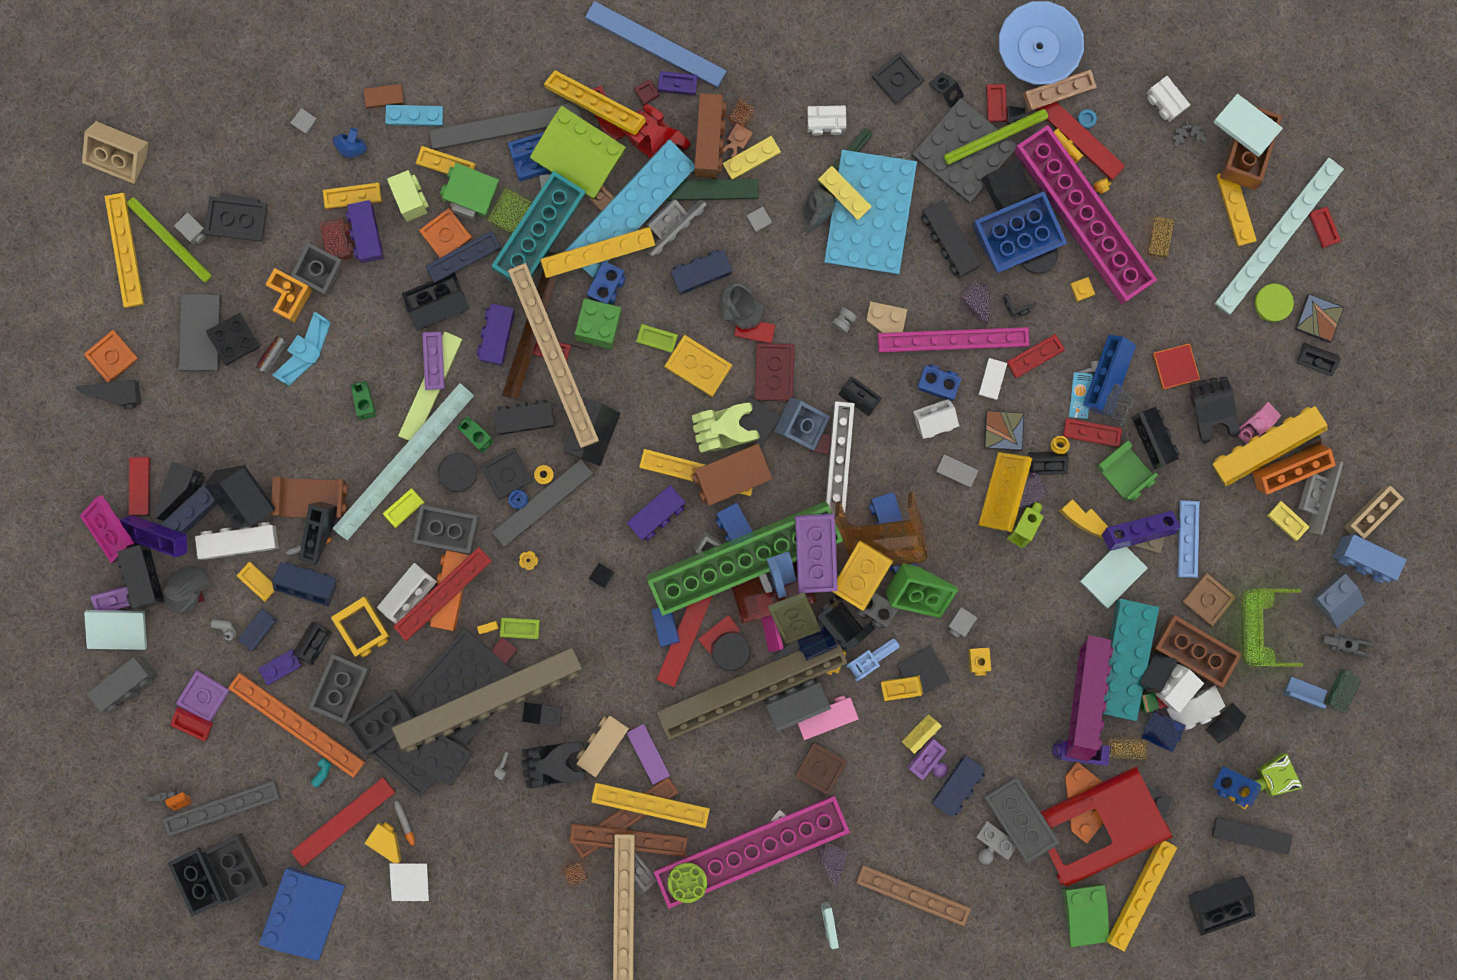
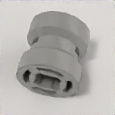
M842 307L839 311V316L834 318L831 324L847 334L851 323L856 321L857 316L850 310Z

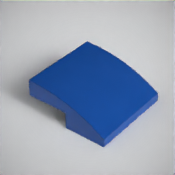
M544 132L508 143L519 181L551 173L530 159Z

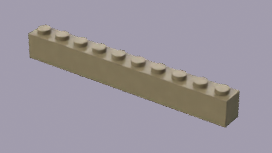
M830 637L670 707H666L657 713L668 740L845 665L847 661L840 644L834 637ZM831 642H834V643H835V645L833 644L834 648H833V649L831 648V650H830V649L828 650V648H830V646H829L830 643H831ZM823 643H826L828 645L827 648H825L826 652H818L817 655H814L816 651L825 650Z
M568 649L392 728V734L401 753L405 751L406 753L413 752L418 749V745L423 743L425 745L431 744L436 741V737L440 735L446 737L454 733V729L460 726L461 729L472 725V721L478 718L480 721L490 717V713L496 710L498 713L508 708L507 705L514 702L515 705L524 702L527 696H538L544 692L543 689L548 687L553 689L561 685V681L565 679L571 681L579 677L582 668L573 649Z

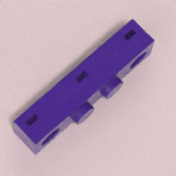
M1173 511L1107 527L1102 533V537L1109 551L1174 535L1181 526ZM1121 532L1122 539L1115 537L1114 533Z
M134 515L120 519L122 526L131 536L133 542L175 558L187 553L186 534Z

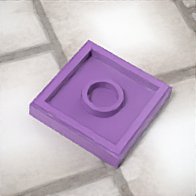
M196 670L176 704L190 713L211 722L230 690Z

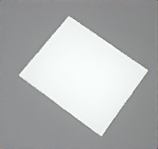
M389 863L392 901H429L427 864Z

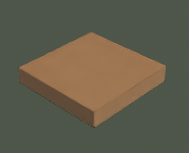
M1205 573L1183 599L1182 603L1209 626L1213 627L1236 597L1208 573Z

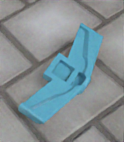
M314 311L305 339L299 335L296 336L287 350L293 356L272 376L290 386L312 364H315L321 355L320 352L331 322Z

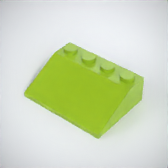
M561 106L532 152L530 159L550 172L555 171L586 191V195L594 199L624 155L626 147Z

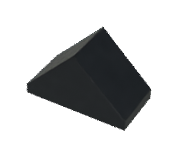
M1232 702L1206 728V731L1218 743H1221L1239 730L1246 715Z

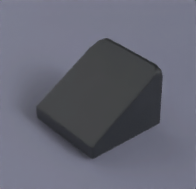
M1007 106L1006 126L1025 117V108Z
M598 563L589 580L606 589L615 572Z

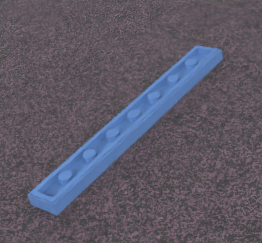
M595 1L585 16L586 20L689 74L697 75L698 79L717 89L727 73L721 67Z

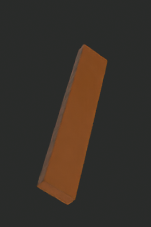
M667 777L644 793L670 799L679 792L670 778ZM620 809L596 826L627 829L646 815ZM572 844L582 859L599 848L597 846Z
M579 823L571 824L569 843L615 849V834H635V851L682 857L686 855L687 836Z

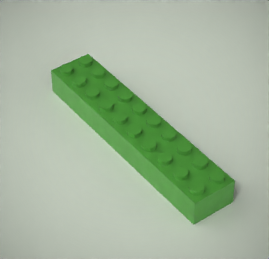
M827 502L815 505L647 575V581L662 616L770 572L767 562L768 558L789 552L792 562L797 561L795 516L832 513ZM835 522V536L837 544L842 542L843 539Z

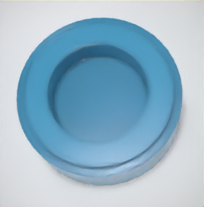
M1085 109L1080 112L1077 121L1085 129H1090L1095 125L1097 116L1094 111Z

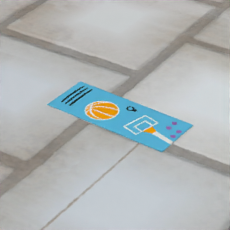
M1074 372L1069 417L1088 419L1089 409L1083 406L1091 385L1093 374Z

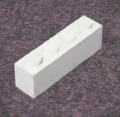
M270 522L259 523L258 527L254 528L249 526L233 531L232 528L220 529V533L203 531L200 532L201 535L195 536L197 557L200 560L279 549L276 526L270 525Z

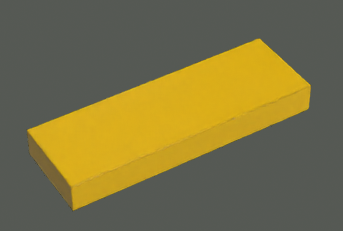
M421 146L416 160V165L446 175L450 167L454 168L455 163L473 170L476 166L473 162Z
M379 182L323 190L326 210L348 207V204L370 200L372 203L382 202Z

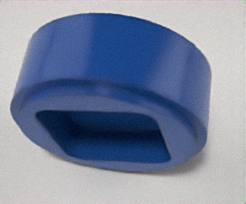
M514 490L508 497L510 506L518 510L524 508L529 501L528 495L522 490Z

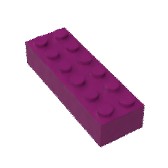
M1088 635L1080 647L1065 757L1089 762L1096 755L1097 750L1101 748L1102 739L1099 738V735L1104 727V720L1101 719L1107 704L1104 701V695H1107L1109 683H1106V679L1111 671V665H1108L1113 654V647H1111V640Z

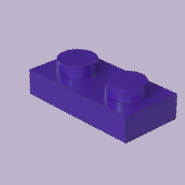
M660 71L658 92L696 95L697 75Z
M293 649L258 668L267 685L302 667L300 660L292 655Z

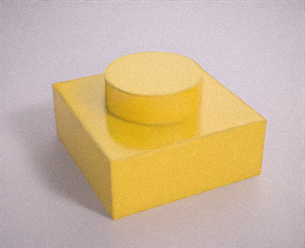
M1089 277L1070 284L1076 302L1095 295Z

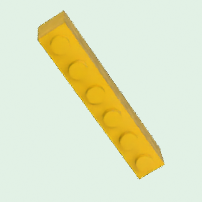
M1316 406L1312 408L1307 407L1295 418L1292 416L1285 419L1279 427L1273 426L1269 428L1263 436L1253 437L1248 441L1247 445L1235 447L1231 454L1219 456L1214 460L1213 468L1224 486L1227 487L1327 431L1328 425Z

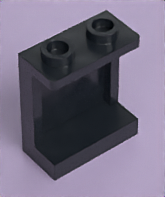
M836 595L821 608L823 612L817 618L847 653L866 638L875 627L870 622L862 628L842 603L844 599Z

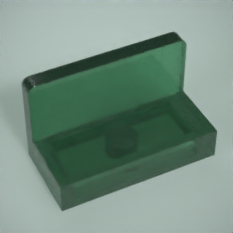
M1340 670L1324 704L1346 714L1361 683V679L1353 676V673L1348 670Z

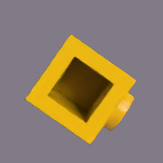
M989 648L968 649L970 672H975V676L986 675V671H991Z

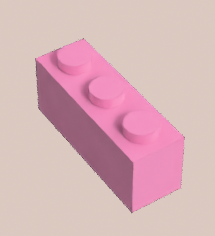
M845 695L835 698V703L830 704V710L797 723L803 740L858 720L851 698H846Z

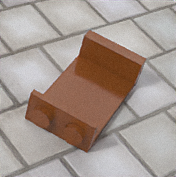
M758 443L750 444L746 449L700 468H692L693 474H691L694 484L699 486L700 492H698L701 502H705L709 506L772 480Z
M273 477L271 503L274 505L275 510L271 512V515L274 517L306 518L309 504L321 501L337 506L335 519H341L348 509L347 503H344L345 495H348V484H345L343 479L318 480Z

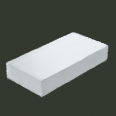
M991 358L988 359L978 395L994 400L998 399L1007 363Z

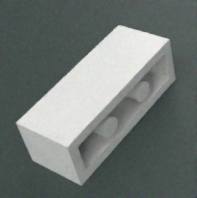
M413 563L377 608L396 624L427 595L437 581L424 569Z

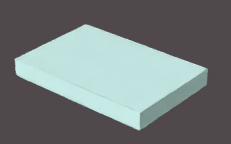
M1236 94L1213 122L1258 157L1283 129L1239 94Z
M1127 547L1109 551L1079 582L1108 609L1148 568Z
M86 610L84 612L87 649L145 650L147 648L145 611Z
M828 901L821 902L828 944L832 949L839 948L832 907Z

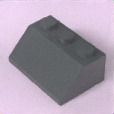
M817 678L807 680L798 686H793L763 700L777 732L831 709Z

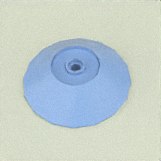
M1032 1L1017 7L1004 20L999 33V52L1005 66L1018 79L1033 85L1053 84L1067 78L1078 67L1084 52V34L1077 19L1065 7L1050 1ZM1036 45H1041L1042 49H1037Z

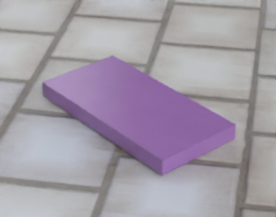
M835 514L795 516L798 593L838 591Z

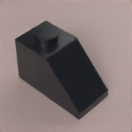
M524 702L522 722L560 727L563 707Z

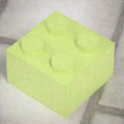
M409 170L387 179L406 222L427 214L426 208L429 205L423 193H419V190L422 189L415 174L411 175Z

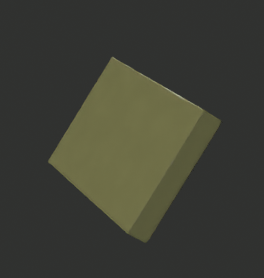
M805 592L768 606L785 644L822 631Z

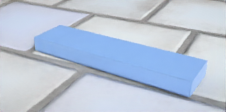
M1179 501V524L1181 527L1178 530L1177 577L1198 578L1200 501Z

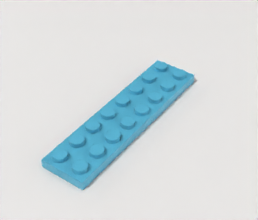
M668 139L565 251L638 230L695 169V164ZM603 261L582 268L590 276L594 277L598 273Z

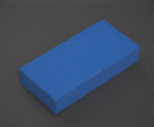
M659 608L652 609L660 647L679 643L680 639L673 612L662 616Z

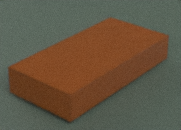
M401 84L364 89L365 106L367 109L404 104Z

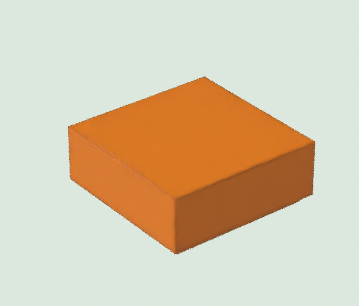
M184 792L165 800L167 807L174 811L192 803L190 796Z

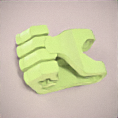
M743 403L716 412L708 410L692 415L693 423H697L693 425V430L695 433H699L695 435L696 442L702 443L699 445L700 452H715L758 440L760 438L758 431H747L739 425L740 418L753 410L752 404Z

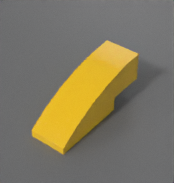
M1072 499L1059 510L1067 520L1078 528L1103 538L1102 533L1108 526L1092 508L1084 512Z

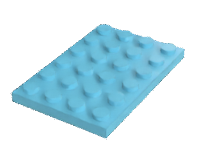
M842 150L838 173L872 207L857 221L834 197L836 205L831 216L824 263L892 274L900 273L917 161Z

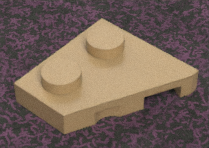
M870 301L866 321L876 327L881 333L903 332L907 309Z

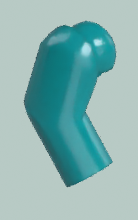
M326 758L320 759L317 763L321 770L311 780V784L316 788L327 778L331 768V762L327 761Z

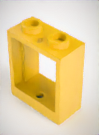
M362 597L331 617L355 657H366L372 653L371 649L377 645L379 648L389 642L387 639L391 637L367 597ZM366 608L382 635L358 649L343 626L342 621Z

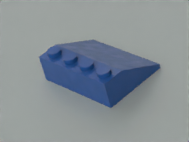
M1045 191L975 220L972 224L980 245L997 273L1067 244Z
M293 867L286 868L259 945L319 961L345 885Z

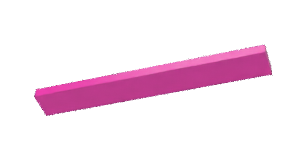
M1029 327L878 333V353L1029 347Z

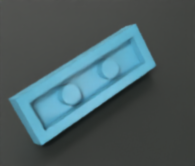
M386 105L385 124L443 126L444 108L443 106Z

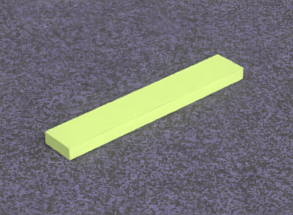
M444 332L442 337L444 377L446 379L463 339ZM425 378L398 435L408 441L428 420L440 393V390H425Z

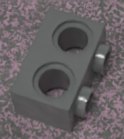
M874 593L871 599L872 607L870 609L862 611L853 606L856 609L855 613L863 618L868 616L872 619L871 623L879 629L882 626L887 628L899 610L898 608L891 607L889 601L877 593ZM880 609H885L888 612L886 620H881L878 617Z

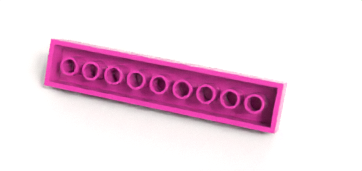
M1049 125L1016 146L1014 153L1042 192L1045 191L1050 204L1121 305L1157 281L1152 271Z
M831 795L654 870V874L669 909L683 903L675 900L668 889L669 874L674 867L681 863H694L702 868L707 878V888L705 891L707 893L846 835L850 831L836 797Z

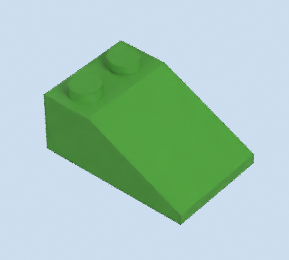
M902 563L885 592L891 607L941 618L957 593L958 588L920 567Z
M1097 883L1062 888L1070 947L1105 943L1109 937L1108 904L1105 885Z

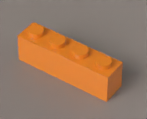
M1319 444L1256 470L1252 474L1257 490L1268 495L1332 468L1336 464L1331 448Z
M446 550V554L442 555L440 563L443 566L442 573H438L436 584L443 581L469 555ZM464 588L428 621L431 622V627L455 631Z

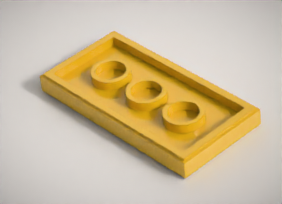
M998 452L979 526L1013 532L1032 458Z

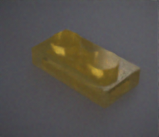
M1157 216L1154 218L1148 255L1168 257L1174 220Z
M1108 738V746H1110L1109 758L1147 760L1148 740Z

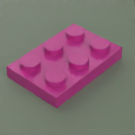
M103 495L96 497L80 515L110 563L117 561V551L128 549L134 544L131 536L126 532Z

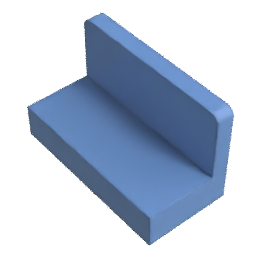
M789 552L767 559L773 585L779 599L786 596L784 585L796 581Z
M1289 677L1283 695L1319 709L1326 708L1323 702L1327 690Z

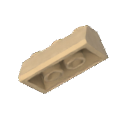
M96 121L84 133L82 163L135 184L147 157L148 142Z

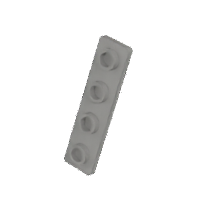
M672 199L646 224L658 239L654 242L655 246L647 248L645 252L650 256L658 255L667 242L673 241L681 229L689 226L690 220L694 216H699L704 211V207L707 204L702 200H698L685 211L676 199Z
M1335 461L1336 466L1325 470L1323 477L1315 474L1306 480L1298 509L1312 514L1307 533L1323 535L1343 466L1341 461Z

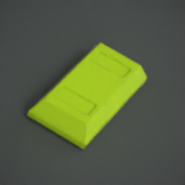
M641 324L636 342L673 353L678 335Z
M501 618L500 637L539 639L540 620Z

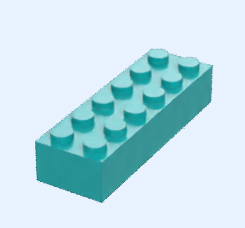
M553 171L493 262L492 270L513 283L508 270L526 263L533 278L541 265L540 259L548 255L585 198L586 191Z
M1124 599L1117 600L1109 637L1111 647H1113V654L1108 665H1111L1110 675L1106 679V683H1109L1107 695H1104V701L1107 704L1105 713L1102 714L1137 721L1143 687L1139 683L1148 667L1159 607Z

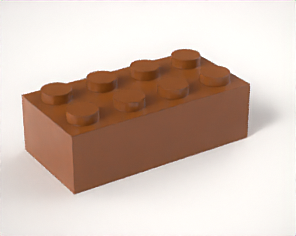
M700 93L695 177L717 179L718 173L722 172V157H719V155H723L724 139L720 138V136H724L725 120L721 119L725 118L726 101H723V95Z
M1256 107L1280 125L1282 115ZM1232 137L1220 178L1256 190L1263 181L1275 139L1258 157Z
M1176 615L1168 617L1151 647L1152 650L1159 654L1175 658L1177 664L1190 669L1196 676L1217 688H1224L1242 656L1241 653Z

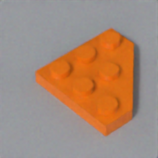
M1075 762L1064 776L1067 799L1102 781L1079 762ZM1091 809L1070 819V830L1087 844L1102 826L1103 822L1097 810Z

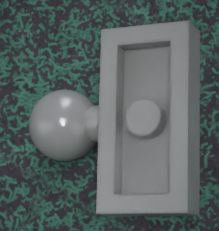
M988 821L984 823L975 836L976 839L988 847L981 850L978 855L979 861L985 865L992 863L994 852L1005 860H1009L1016 849L1011 838Z

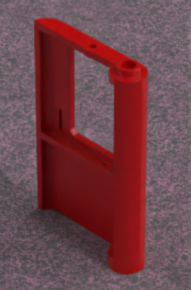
M1137 766L1040 812L1049 827L1053 828L1091 809H1096L1112 839L1111 845L1068 865L1063 864L1055 847L1048 851L1058 871V874H1056L1058 881L1061 885L1065 884L1066 887L1173 838L1171 830L1159 812Z

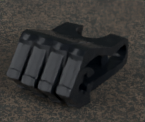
M1228 377L1219 378V382L1217 378L1209 379V384L1207 380L1199 381V386L1197 383L1190 384V398L1193 407L1196 408L1197 428L1201 442L1207 444L1211 441V429L1218 423L1227 427L1228 434L1231 437H1238L1240 430L1235 399Z
M583 742L561 743L522 749V756L526 757V759L522 760L523 768L527 767V770H523L524 778H529V780H526V787L537 788L550 784L571 783L587 779L588 773L585 770H574L569 764V758L572 753L584 749Z

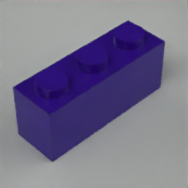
M367 200L348 204L346 217L347 221L351 222L352 229H349L352 241L355 240L356 247L353 248L355 258H359L361 263L384 259L372 202Z
M491 304L490 308L486 309L485 319H487L486 327H482L481 331L483 342L477 349V356H479L480 362L503 366L515 314L514 308Z
M670 485L630 519L627 524L641 541L644 539L649 541L656 535L654 531L659 526L664 528L670 522L669 518L673 514L677 516L685 509L683 506L686 502Z

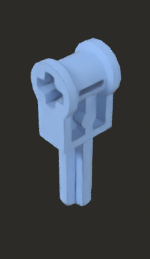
M893 638L872 653L870 650L866 651L848 663L846 667L850 668L857 682L880 666L878 662L893 653L900 646Z

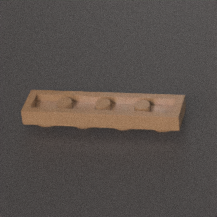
M1091 70L1056 83L1023 93L1028 111L1097 87Z

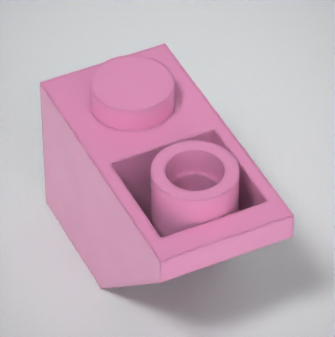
M1267 402L1239 427V437L1247 445L1250 439L1255 436H1261L1271 428L1281 415Z

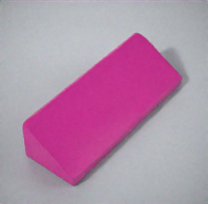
M771 593L759 595L756 597L768 651L782 650L781 635L768 608L769 605L773 604Z

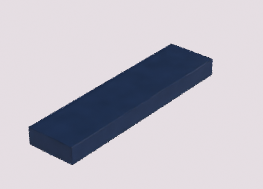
M491 231L429 263L425 268L433 282L436 283L502 247L494 232Z

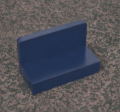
M261 609L238 640L247 646L249 651L253 652L278 620L264 609Z

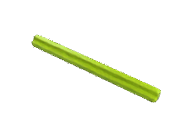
M1045 109L1039 110L944 155L945 162L951 164L1046 120L1048 114Z
M133 197L127 202V205L203 282L206 283L212 278V275L137 199Z

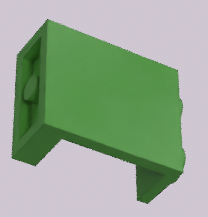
M455 163L454 168L450 167L447 178H450L448 184H444L440 195L443 196L442 202L450 201L478 212V216L485 218L499 184V179Z
M1129 440L1124 442L1096 467L1125 501L1130 499L1134 501L1141 495L1140 491L1144 487L1148 489L1156 482L1154 479L1158 474H1152L1132 451L1133 445Z

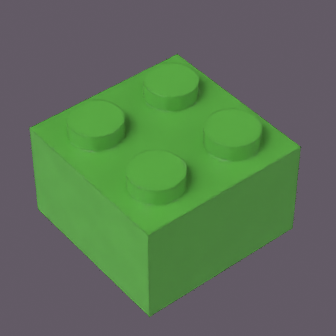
M584 299L575 331V341L612 350L621 317V307Z

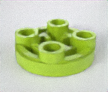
M1269 284L1257 292L1254 305L1261 319L1269 322H1278L1290 315L1294 306V300L1291 292L1285 286Z
M686 862L672 869L668 877V889L675 900L683 903H692L704 895L707 888V878L701 867L694 863Z

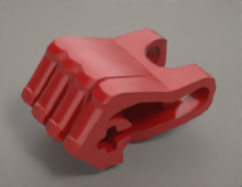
M648 103L642 108L643 111L639 110L637 112L645 117L646 122L636 135L623 129V133L628 141L649 159L668 139L682 150H687L691 146L690 141L681 132L663 121V114Z

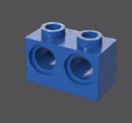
M603 261L586 294L587 298L613 305L618 295L615 293L617 288H621L626 280L624 270ZM609 273L617 275L614 281H609L606 277ZM602 289L609 292L605 298L598 296V292Z
M929 364V366L925 365L916 389L945 400L949 399L952 402L955 399L961 378L957 377L958 374L955 372L947 371L946 373L940 371V367ZM926 375H933L935 382L928 383L925 378ZM944 381H951L953 389H946Z
M1224 766L1213 785V788L1217 790L1216 794L1226 799L1230 796L1235 799L1234 803L1242 807L1246 805L1252 807L1262 787L1258 782ZM1232 780L1231 787L1225 789L1223 787L1224 782ZM1245 788H1249V795L1247 797H1242V790Z

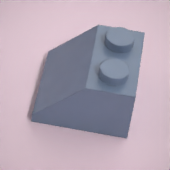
M790 397L774 432L814 451L830 416L801 400Z
M1346 573L1339 574L1311 598L1313 603L1335 628H1338L1365 604L1359 588Z

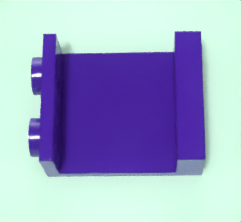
M1057 740L1053 744L1052 754L1055 755V759L1108 766L1110 746L1101 745L1094 759H1090L1088 762L1065 757L1067 741Z

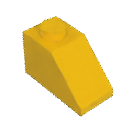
M384 822V824L378 823L364 844L392 863L400 864L402 859L397 833L393 831L394 827L387 822Z

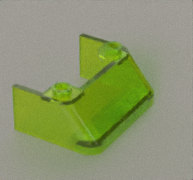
M1251 588L1243 592L1241 597L1242 658L1245 664L1248 666L1303 667V663H1276L1274 651L1271 648L1264 647L1263 609L1270 608L1274 604V594L1301 593V589Z

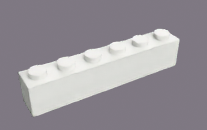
M835 402L825 501L829 505L831 512L835 514V519L843 520L845 518L854 403Z

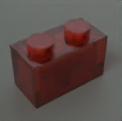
M342 218L320 223L325 251L340 258L342 261L353 259L354 245L352 241L349 242L348 238L350 234L349 224H345Z

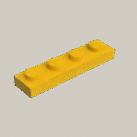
M1221 173L1217 174L1216 178L1237 247L1256 242V236L1241 186L1221 179Z

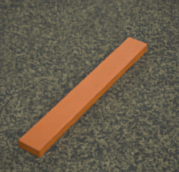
M238 673L228 687L230 691L351 777L355 778L365 764V761L242 673Z

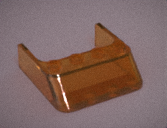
M913 492L908 494L910 520L873 525L853 526L849 524L841 502H836L835 521L849 558L858 542L862 541L892 559L893 563L891 566L902 565V563H921L927 559L928 552L924 524Z

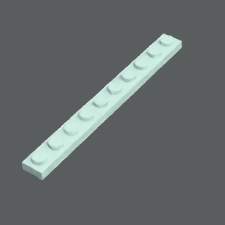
M1330 158L1324 162L1214 303L1228 315L1234 311L1344 170L1341 166Z
M459 383L337 522L333 529L348 540L474 395Z

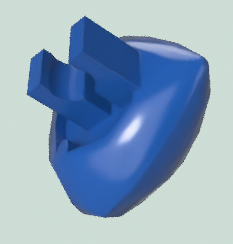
M351 127L349 135L339 134L332 138L337 151L345 158L357 157L368 150L363 140L356 138L358 132L356 128Z

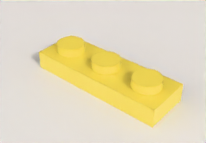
M770 136L722 163L730 179H736L777 156L781 151L773 137Z
M833 166L818 179L857 221L872 207Z

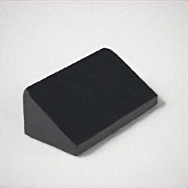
M1303 343L1297 364L1333 376L1340 362V356Z
M852 376L838 394L847 402L854 403V407L867 416H870L882 399Z
M1029 452L1028 455L1032 458L1029 475L1068 473L1069 457L1067 453L1059 455L1054 452Z
M311 622L292 655L313 665L332 632L317 622Z
M1155 653L1139 684L1147 692H1162L1177 660Z

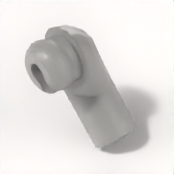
M212 619L211 628L221 629L225 635V640L231 641L236 637V630L230 621Z

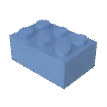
M1354 534L1341 538L1333 558L1338 560V564L1345 567L1350 565L1355 568V572L1362 575L1367 573L1373 576L1372 580L1382 584L1383 582L1397 581L1407 560Z

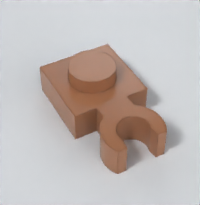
M737 123L727 138L730 144L723 148V153L725 154L727 150L731 149L734 152L731 158L737 155V148L743 150L753 133Z

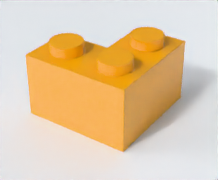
M274 268L265 284L269 289L281 295L273 311L279 316L295 323L312 289L308 285Z

